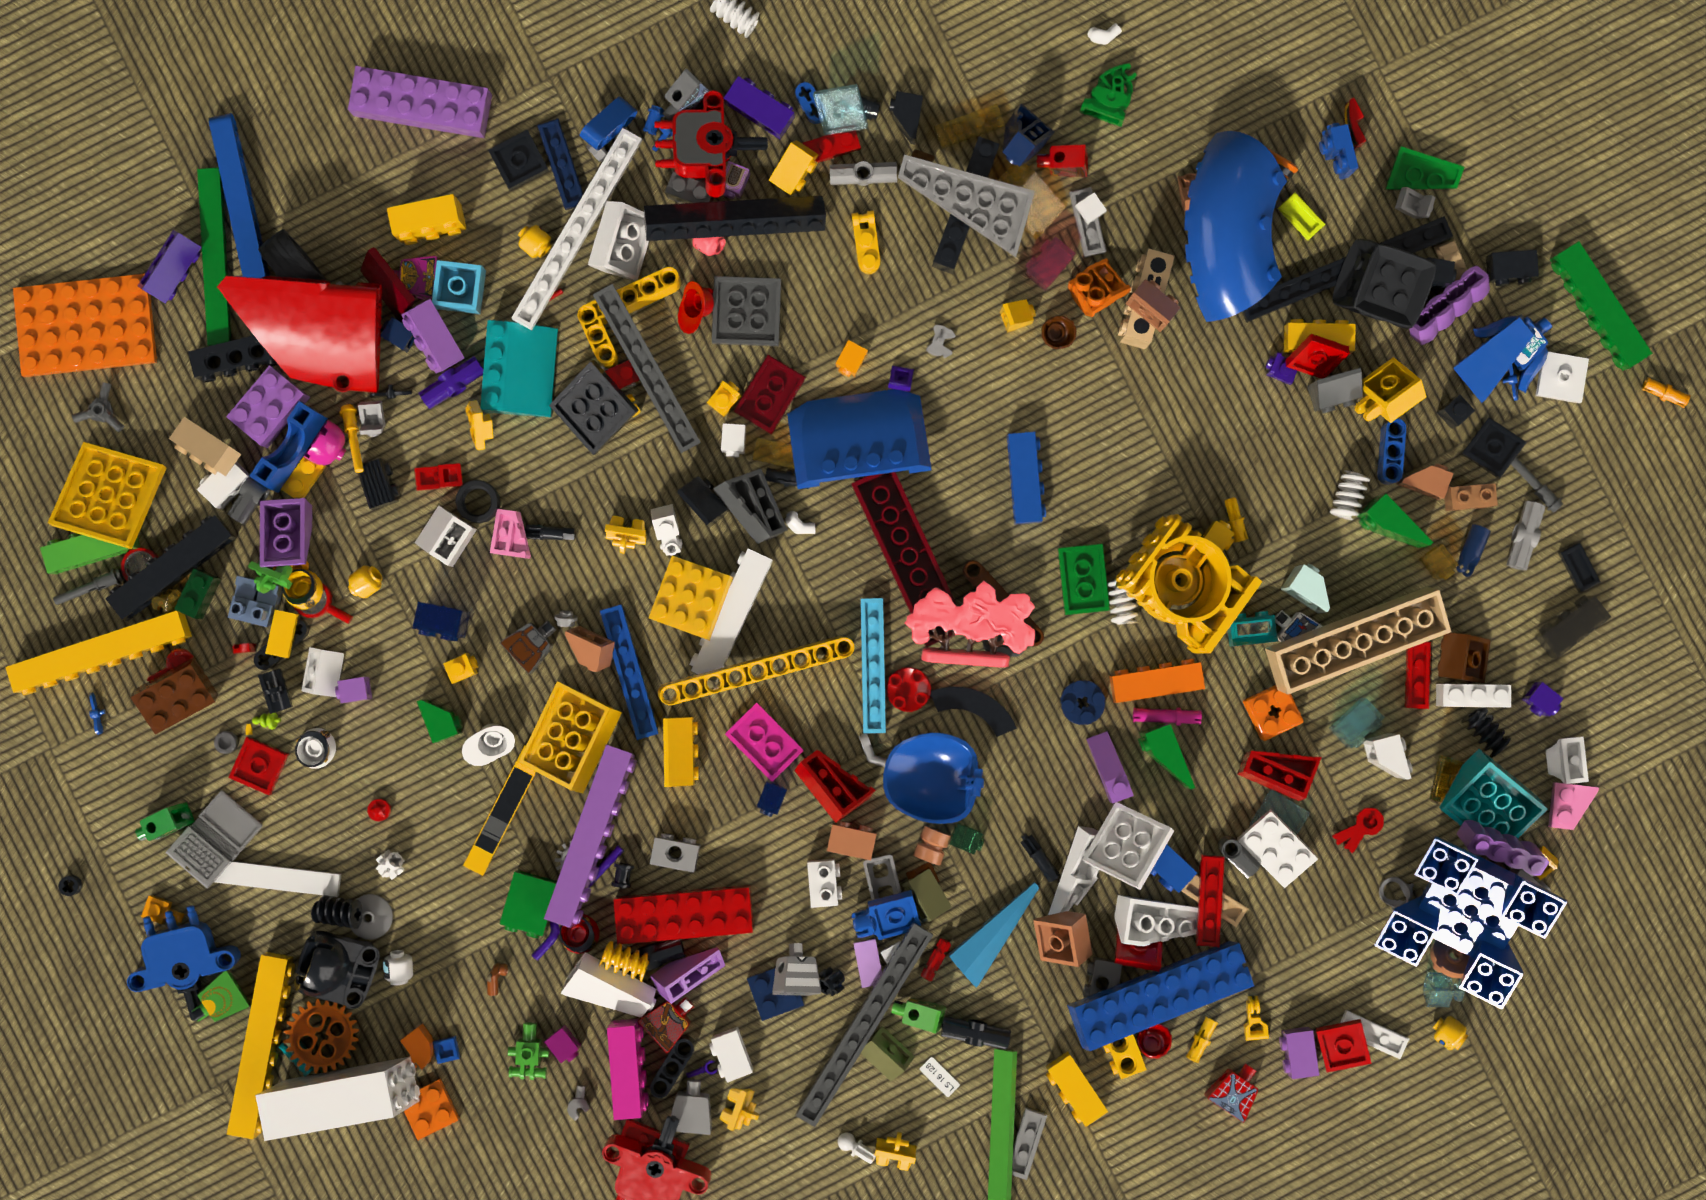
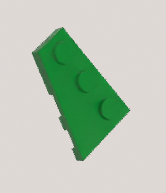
M1400 146L1384 190H1401L1402 187H1409L1412 190L1457 189L1465 167Z

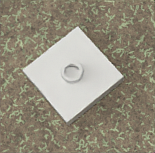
M1548 352L1547 359L1539 371L1535 396L1582 403L1589 359Z

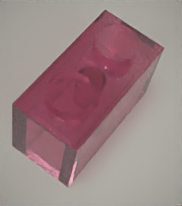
M1056 236L1052 241L1047 239L1040 248L1042 253L1037 258L1033 256L1025 266L1028 268L1025 275L1044 291L1050 287L1076 255L1074 251Z

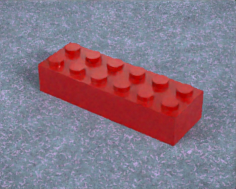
M750 885L616 896L613 899L617 945L753 933L754 931Z

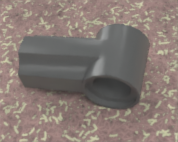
M251 477L242 484L239 490L240 495L228 512L231 518L243 525H246L257 506H260V501H265L270 493V489Z
M1224 836L1220 839L1218 843L1219 851L1247 879L1258 871L1261 864L1234 837ZM1228 843H1235V849L1232 852H1225V846Z

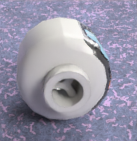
M403 950L391 951L390 955L383 960L384 979L389 981L391 985L408 983V980L413 977L412 957L404 954Z

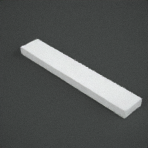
M232 861L216 879L215 883L338 897L341 874Z

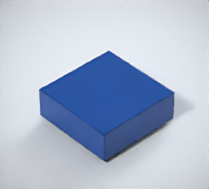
M456 1036L432 1042L437 1064L461 1058Z

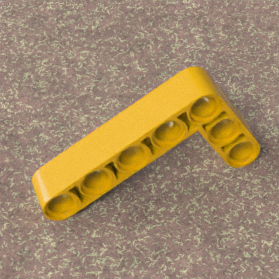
M666 267L616 291L627 311L632 313L677 292L682 282L676 269ZM668 277H675L674 282L670 284L665 283ZM648 286H655L654 291L651 293H646L645 289ZM627 296H635L633 301L625 302ZM594 300L580 307L577 316L596 359L602 367L610 369L618 364L619 357L604 326L608 324V321L598 303ZM594 314L592 320L584 321L586 315ZM597 333H603V337L600 340H593ZM605 353H612L609 360H602V356Z

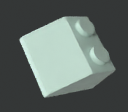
M1311 564L1295 566L1281 587V590L1317 613H1325L1330 609L1324 577L1318 574L1320 570Z

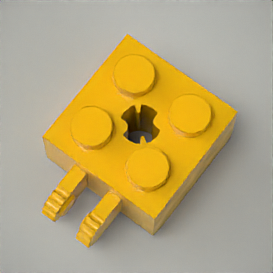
M1393 357L1362 379L1363 399L1356 403L1355 412L1358 414L1364 413L1363 418L1368 422L1381 415L1391 423L1427 397L1422 380Z

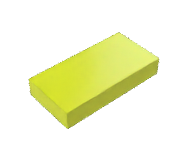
M1296 192L1278 207V210L1307 241L1325 225Z

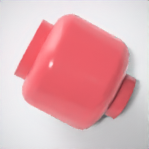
M724 237L693 238L692 244L695 249L703 254L713 256L723 250L726 240Z

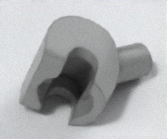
M577 1085L576 1095L568 1104V1114L575 1121L580 1116L577 1112L578 1108H582L585 1112L590 1109L587 1101L584 1099L586 1086Z

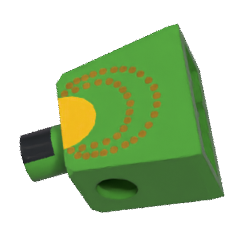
M226 970L197 995L202 1004L191 1010L198 1022L209 1015L216 1022L250 1007L251 1003L231 972Z
M910 998L907 1000V1003L895 1000L892 1013L903 1016V1024L937 1033L942 1027L947 1006ZM913 1009L918 1011L919 1016L914 1015Z

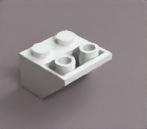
M438 506L415 541V544L447 566L453 567L477 529L443 507Z
M1387 733L1363 740L1368 762L1396 778L1412 779L1410 775L1413 771L1409 759L1406 760L1404 752L1407 750L1406 743L1403 737L1400 738V734Z

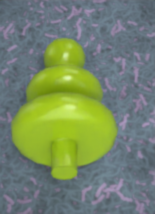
M263 713L260 718L257 716L252 718L253 724L257 725L260 723L262 727H268L271 730L276 729L278 722H281V718H278L277 713Z

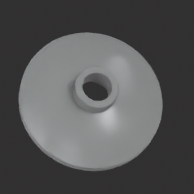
M367 894L357 898L356 900H359L362 904L363 918L359 928H351V930L363 939H376L383 936L389 930L393 921V912L389 903L384 898L374 894ZM366 914L372 916L371 922L365 920Z

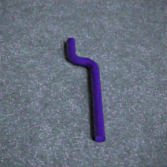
M619 845L599 864L595 881H590L588 888L624 852ZM550 921L551 932L549 936L531 954L537 961L557 940L560 933L559 924Z

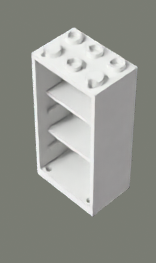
M411 1056L287 1079L255 1095L264 1141L397 1116L419 1102L420 1089L416 1085V1069L411 1061Z

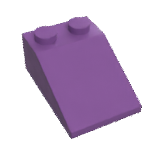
M305 498L260 501V567L306 564L312 532V505Z

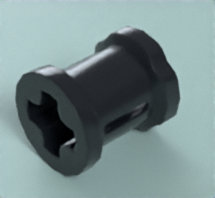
M615 862V878L611 886L631 888L630 877L634 865Z

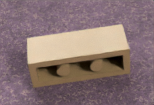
M186 417L181 420L169 437L171 441L176 443L175 449L184 455L188 452L191 453L190 459L199 465L202 462L206 463L204 468L214 475L219 472L227 476L241 456L239 452Z

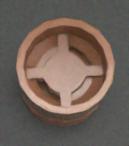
M924 825L920 836L923 841L917 844L913 856L940 866L945 855L942 850L948 847L951 835Z

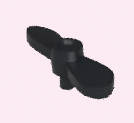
M388 384L386 392L370 393V398L387 396V399L396 398V395H410L412 390L395 391L393 390V385Z

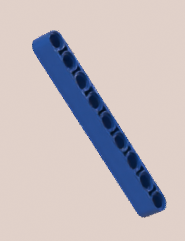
M232 113L209 118V126L242 276L254 278L270 276L268 264L258 250L263 241L235 118Z

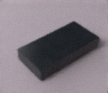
M1580 542L1558 553L1578 593L1601 582Z

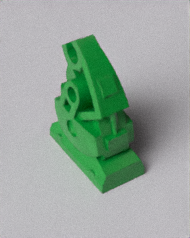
M1130 63L1106 70L1099 77L1096 87H1093L1090 95L1091 98L1084 99L1079 113L1122 127L1125 111L1130 104L1133 92L1131 82L1137 76L1135 72L1131 76L1125 74L1126 70L1131 69Z

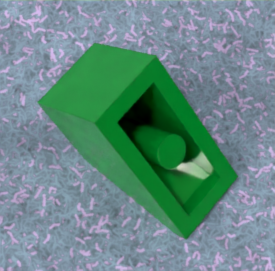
M427 700L417 701L432 743H438L462 733L460 729L463 728L461 719L458 715L455 716L454 712Z

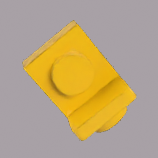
M722 380L720 387L707 401V404L725 417L741 398V395L738 393L740 389L731 381L726 383Z
M464 653L462 656L443 663L452 684L478 674L476 670L479 667L474 655L470 656V653Z

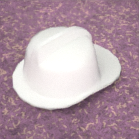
M494 723L487 724L465 741L462 747V754L469 764L483 766L511 752L515 744V738L513 733L504 726Z

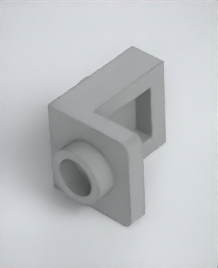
M1402 187L1395 209L1414 219L1428 218L1433 210L1435 197L1432 195L1424 196L1409 187Z
M382 401L359 402L360 435L375 437L383 433L386 424Z

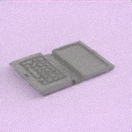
M221 790L201 812L199 818L190 827L188 826L166 851V854L203 886L209 888L254 838L263 825Z

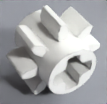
M387 850L376 859L379 863L376 870H378L382 877L390 876L392 880L404 871L402 864L405 860H403L398 852Z

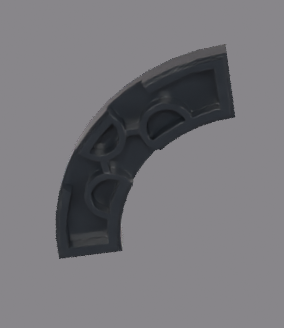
M944 687L931 691V697L937 712L949 709H961L972 712L988 723L996 737L1017 729L1005 708L996 700L980 691L965 687Z

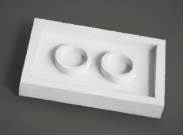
M1271 809L1237 838V841L1284 888L1318 860V856Z

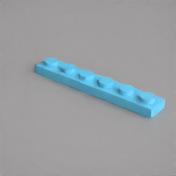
M883 598L861 599L863 733H886Z

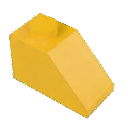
M1027 299L1005 303L1000 310L1007 333L1032 324L1034 321L1033 317H1036L1032 304L1028 305Z

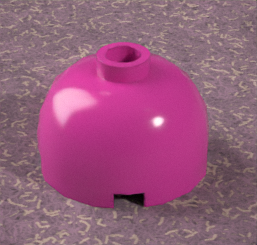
M327 420L326 424L324 423L314 438L311 448L305 452L304 458L317 465H328L335 459L340 461L346 452V449L343 448L346 441L345 434L341 428Z

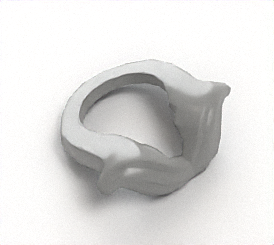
M1389 877L1380 884V899L1392 907L1393 912L1396 907L1412 899L1414 884H1407L1398 877ZM1389 882L1398 883L1406 900L1397 901L1386 898L1383 892L1384 886Z

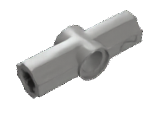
M861 161L857 164L830 165V185L858 184L866 186L873 183H897L896 162L868 163ZM861 169H866L869 172V176L861 178L857 173Z
M1525 501L1519 523L1515 525L1512 532L1511 542L1513 544L1507 560V566L1518 570H1527L1533 548L1537 546L1541 536L1539 527L1546 507L1541 503Z

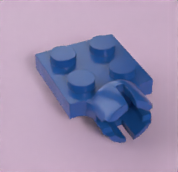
M911 890L868 901L867 909L852 913V919L855 918L853 920L854 930L859 932L856 933L858 938L876 935L878 940L907 933L913 922L921 926Z

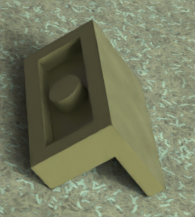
M930 869L900 884L904 892L912 891L918 916L922 923L934 920L951 908L948 899Z
M883 1026L875 1032L861 1052L890 1081L895 1080L905 1072L915 1058Z

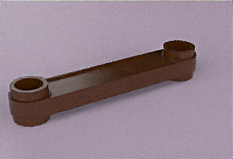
M972 560L964 565L963 575L975 589L985 581L996 590L995 594L998 602L1009 596L981 563ZM971 564L979 568V574L975 577L967 573V567ZM1030 617L1025 618L1024 622L1039 633V640L1032 647L1040 645L1044 639L1042 630Z

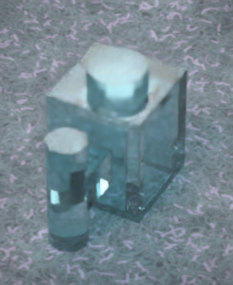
M1427 972L1422 988L1426 1007H1450L1453 996L1456 1001L1461 1002L1465 991L1459 988L1462 978L1459 979L1458 983H1452V978L1443 973Z

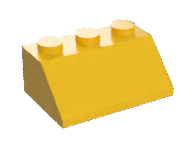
M694 717L663 718L664 787L695 785V780H699V767H695V758L699 757L698 744H694V735H698V722H694Z

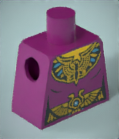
M437 256L401 260L400 270H393L413 297L424 300L431 299L432 301L437 260L440 259Z

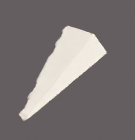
M1078 826L1048 915L1069 911L1073 904L1078 905L1098 879L1099 869L1082 860L1096 837L1098 830Z

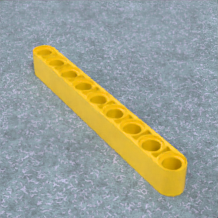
M837 636L668 682L660 686L658 697L666 705H675L851 656L854 652V643L849 638ZM841 641H846L847 650L840 653L838 651V644ZM824 647L826 655L823 658H817V649ZM802 652L805 656L804 662L796 664L794 658L796 654ZM781 658L783 667L780 670H774L773 662ZM759 664L762 671L758 676H753L751 669L754 665ZM738 670L740 673L739 680L731 682L729 679L730 673ZM716 676L718 678V685L714 688H709L707 685L708 679ZM690 682L696 683V691L692 694H687L685 691L686 685ZM668 688H672L675 691L674 697L670 700H666L663 697L664 691Z

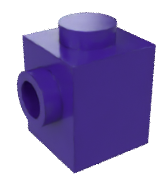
M1535 682L1522 698L1523 701L1531 706L1529 710L1539 717L1541 715H1555L1562 706L1560 703L1564 699L1543 682Z

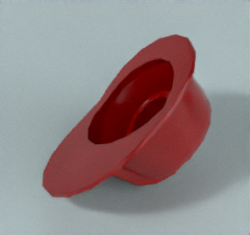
M695 281L688 282L685 286L678 311V324L684 333H694L698 329L702 318L708 316L713 311L714 300L711 288L701 287Z

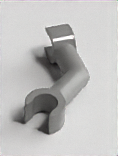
M868 734L860 735L859 739L867 761L885 767L887 759L874 754Z

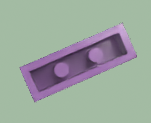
M431 299L401 314L405 328L413 334L416 347L423 351L427 358L426 363L432 371L434 370L435 373L444 371L464 359L463 354Z

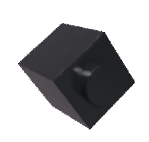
M1459 394L1449 400L1436 413L1453 429L1462 424L1475 410Z

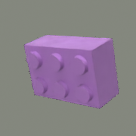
M269 365L226 417L260 446L268 448L288 425L287 418L298 401L305 404L310 399V396L279 370Z

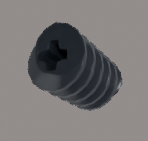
M1483 707L1468 714L1461 723L1469 721L1466 729H1475L1472 737L1480 735L1481 738L1477 743L1482 744L1486 742L1483 750H1492L1489 757L1493 758L1507 747L1511 738L1508 735L1504 736L1505 730L1503 728L1498 729L1499 723L1497 721L1492 722L1494 719L1493 715H1486L1488 709Z
M323 895L319 901L314 903L311 910V918L315 923L358 929L363 918L362 904L359 900L337 899L334 896Z

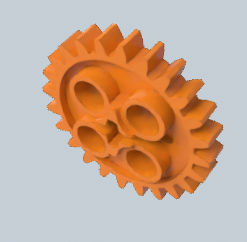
M316 999L315 1006H312L308 1001L306 1010L299 1006L300 1014H291L295 1020L294 1022H286L291 1029L283 1032L289 1035V1038L285 1039L283 1043H290V1047L285 1051H293L294 1054L290 1060L298 1058L297 1067L305 1063V1071H308L313 1066L314 1073L318 1072L319 1067H322L323 1072L327 1073V1066H330L334 1071L336 1070L335 1063L338 1062L343 1066L345 1064L342 1058H351L348 1051L356 1050L351 1044L352 1042L359 1041L358 1038L353 1037V1034L357 1033L359 1029H352V1025L357 1021H350L348 1019L352 1012L343 1013L346 1008L345 1005L338 1009V1003L334 1002L330 1006L329 1001L325 1000L324 1004L321 1005L319 999ZM314 1014L319 1015L322 1020L321 1025L317 1028L309 1024V1018ZM327 1017H331L324 1033L327 1039L321 1040L316 1054L312 1055V1050L318 1040L315 1033L321 1032ZM334 1023L341 1024L343 1028L339 1036H334L330 1031ZM303 1036H309L312 1039V1045L308 1049L301 1048L299 1044ZM325 1044L333 1047V1054L328 1058L321 1054V1048Z

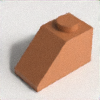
M1435 464L1400 479L1397 485L1436 500H1441L1445 498L1453 473L1447 471L1448 468L1446 466Z
M581 626L565 632V636L579 664L586 666L588 670L593 672H599L610 667L614 641Z

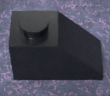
M897 91L896 98L891 97L889 111H893V120L910 144L915 145L923 95Z

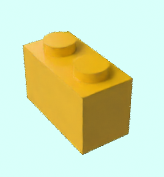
M798 140L791 142L769 181L789 195L796 192L800 193L807 182L804 180L808 173L811 174L818 164L815 161L818 154Z

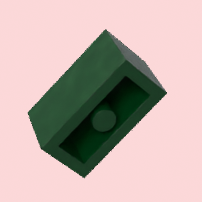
M193 568L174 610L194 619H203L221 579L203 570Z

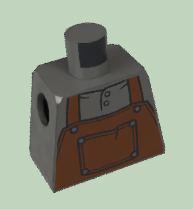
M548 620L539 628L530 622L503 639L500 644L528 674H533L554 645L548 640V637L556 631V628Z

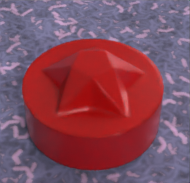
M375 799L368 805L367 813L372 820L383 821L390 816L391 805L385 799Z

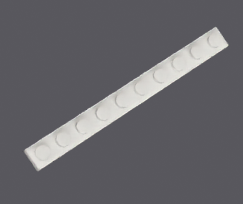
M622 128L514 312L512 320L533 330L603 210L606 201L610 198L641 145L642 138Z

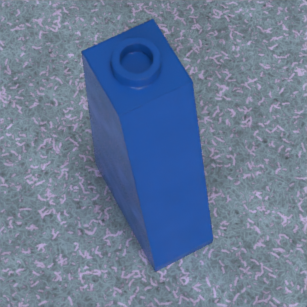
M1522 314L1454 366L1453 369L1481 403L1487 399L1534 336L1536 325L1528 316L1526 318Z

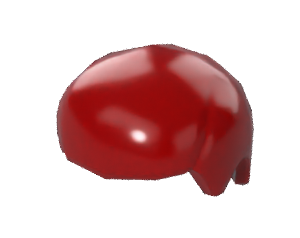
M1160 1023L1140 1031L1136 1040L1140 1053L1149 1059H1159L1167 1054L1172 1046V1035L1169 1029Z

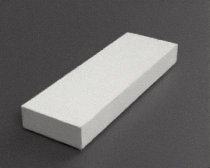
M1345 1010L1340 1023L1361 1019L1367 1045L1401 1059L1409 1038Z

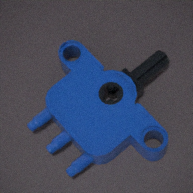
M193 905L187 907L190 923L177 926L173 912L167 911L165 916L168 928L156 932L151 917L146 916L143 918L147 938L141 945L145 966L138 968L128 976L127 986L131 991L141 992L168 984L170 987L177 989L178 994L184 993L190 1018L192 1021H197L191 1010L201 1005V1001L197 996V989L202 986L200 979L206 975L231 969L240 960L241 952L233 945L216 948L210 927L206 923L199 921L197 911ZM224 953L231 956L232 962L224 959ZM137 975L143 977L144 984L137 980Z

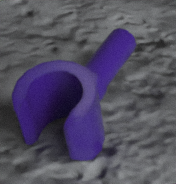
M707 1060L704 1066L686 1073L687 1077L691 1078L705 1072L715 1074L718 1071L717 1068L711 1071L707 1070L708 1064L715 1061Z

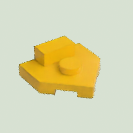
M477 400L469 401L465 411L471 427V438L475 448L483 450L485 449V440L493 439L492 419L490 414L483 415Z

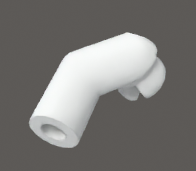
M1116 23L1108 30L1092 27L1088 30V37L1094 43L1106 45L1118 36L1122 30Z
M790 511L786 514V525L794 533L815 534V523H803L795 511Z

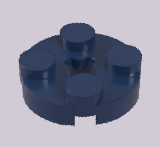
M1087 680L1075 681L1067 685L1060 696L1063 715L1070 722L1078 725H1088L1095 722L1101 717L1105 709V696L1102 690L1095 683ZM1085 696L1087 698L1086 702L1088 703V706H1083L1080 709L1078 707L1079 703L1077 702V699H1082Z

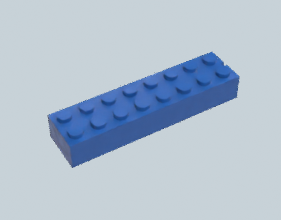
M1228 941L1221 944L1220 947L1210 948L1162 967L1159 972H1149L1068 1004L1067 1007L1082 1048L1087 1051L1095 1050L1253 987L1254 983L1248 966L1242 965L1246 963L1240 943Z

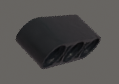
M681 1036L659 1068L650 1085V1091L654 1097L663 1098L669 1094L693 1055L696 1043L691 1036ZM681 1042H687L690 1045L691 1050L688 1052H682L679 1048V1044ZM674 1061L678 1064L679 1069L672 1072L668 1069L667 1063ZM663 1081L666 1083L667 1089L660 1091L656 1088L655 1083Z

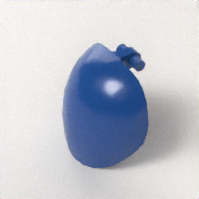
M926 733L902 741L890 752L883 773V788L888 801L897 810L914 819L936 824L954 823L965 818L971 812L976 797L981 796V788H984L983 769H978L977 755L966 741L948 734Z

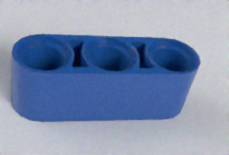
M619 96L584 126L580 132V137L595 150L599 151L620 133L622 128H625L632 122L638 111Z
M1398 418L1391 423L1385 422L1381 427L1377 476L1379 481L1385 485L1398 482L1403 475L1406 424ZM1390 424L1397 426V435H1393L1389 431ZM1389 446L1395 448V457L1389 456L1387 452ZM1387 468L1392 469L1394 472L1392 480L1386 476Z

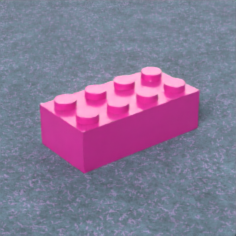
M639 1019L614 1020L607 1027L614 1120L641 1118L644 1111H647V1106H649L648 1092L644 1093L645 1084H647V1070H643L642 1067L643 1061L646 1060L645 1047H641L642 1038H644V1028L639 1025Z

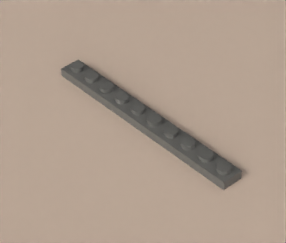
M915 922L912 923L795 1114L798 1118L814 1127L817 1125L933 937V933Z

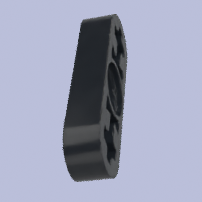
M298 619L297 621L298 626H303L301 628L302 634H294L295 641L292 644L291 651L309 634V625L304 620ZM266 644L255 654L254 664L260 670H270L284 657L278 656L276 658V656L272 655L268 659V665L261 664L263 660L261 656L269 655L265 654Z

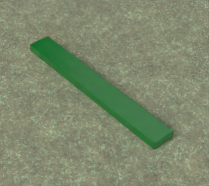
M219 168L197 169L207 346L232 341L229 302L217 288L220 282L228 275L223 185Z

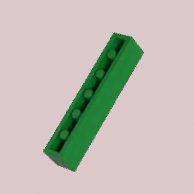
M1580 241L1550 259L1553 271L1560 275L1564 281L1563 285L1566 291L1570 294L1572 293L1576 299L1577 308L1585 313L1589 319V326L1598 333L1602 346L1610 351L1613 356V363L1618 368H1621L1622 371L1627 370L1653 354Z

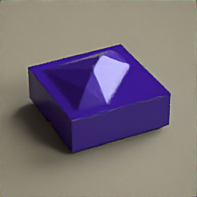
M892 366L888 388L910 392L914 369Z

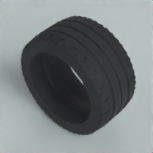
M284 229L274 234L258 248L264 260L278 277L326 281L310 257Z

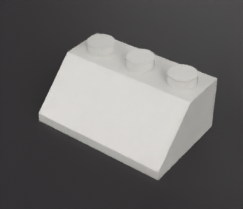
M606 201L588 265L605 273L637 281L649 241H646L644 212L623 202Z

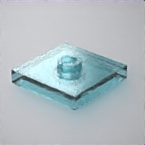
M857 84L814 91L813 97L824 136L866 129L868 127Z
M1270 789L1248 828L1271 809L1298 835L1310 812Z

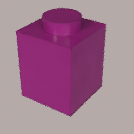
M563 1025L544 1042L560 1063L565 1060L570 1062L579 1055L577 1050H579L581 1044L566 1025Z

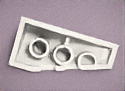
M1118 895L1114 918L1121 943L1147 946L1150 943L1197 934L1198 907Z

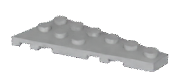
M904 154L898 175L901 181L1014 257L1017 256L1035 191Z

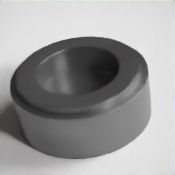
M230 731L220 732L214 739L216 750L223 754L234 752L239 743L238 737Z

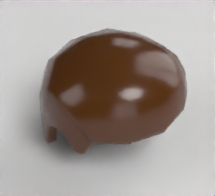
M1056 315L1048 318L1043 323L1041 337L1047 346L1053 349H1063L1072 345L1076 339L1077 329L1072 320L1065 316Z

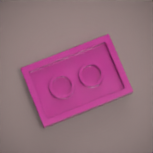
M758 703L748 710L725 733L771 782L804 751Z

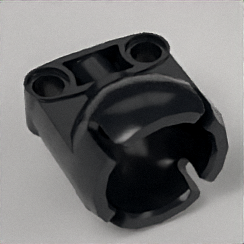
M313 930L311 936L307 938L296 968V973L299 975L294 980V988L304 995L343 1004L350 1009L359 1008L366 998L375 975L380 956L379 951L370 941H359L323 930ZM365 950H373L371 956L367 958L362 957ZM357 992L354 1000H347L348 994Z

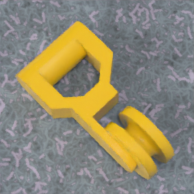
M1254 995V999H1252V996H1248L1246 1001L1247 1022L1244 1024L1245 1040L1268 1039V1025L1261 1020L1259 1015L1251 1016V1014H1254V1010L1257 1014L1260 1013L1258 995ZM1260 1023L1262 1025V1030L1250 1031V1027L1253 1024Z

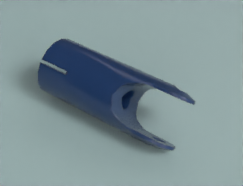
M1476 524L1471 525L1456 566L1457 571L1465 577L1473 574L1491 534L1489 529Z

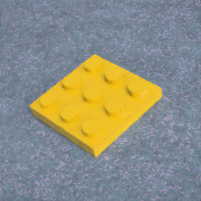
M672 556L649 619L710 641L733 577Z

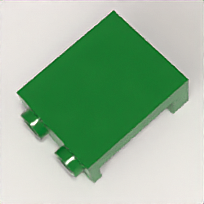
M516 870L513 874L499 924L504 925V929L507 931H525L526 935L532 938L544 936L548 920H545L544 917L557 881Z

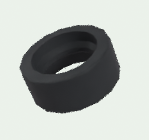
M473 480L466 482L460 487L456 494L455 503L458 512L463 518L474 523H484L496 516L497 509L500 508V497L492 485L485 481ZM477 488L487 491L491 498V506L488 511L480 515L470 513L465 505L467 494Z

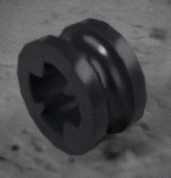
M75 875L66 876L59 882V891L65 896L76 895L82 889V881ZM72 881H73V882H74V885H73V889H74V890H73V891H72V889L67 890L66 887L69 885L68 882H72Z

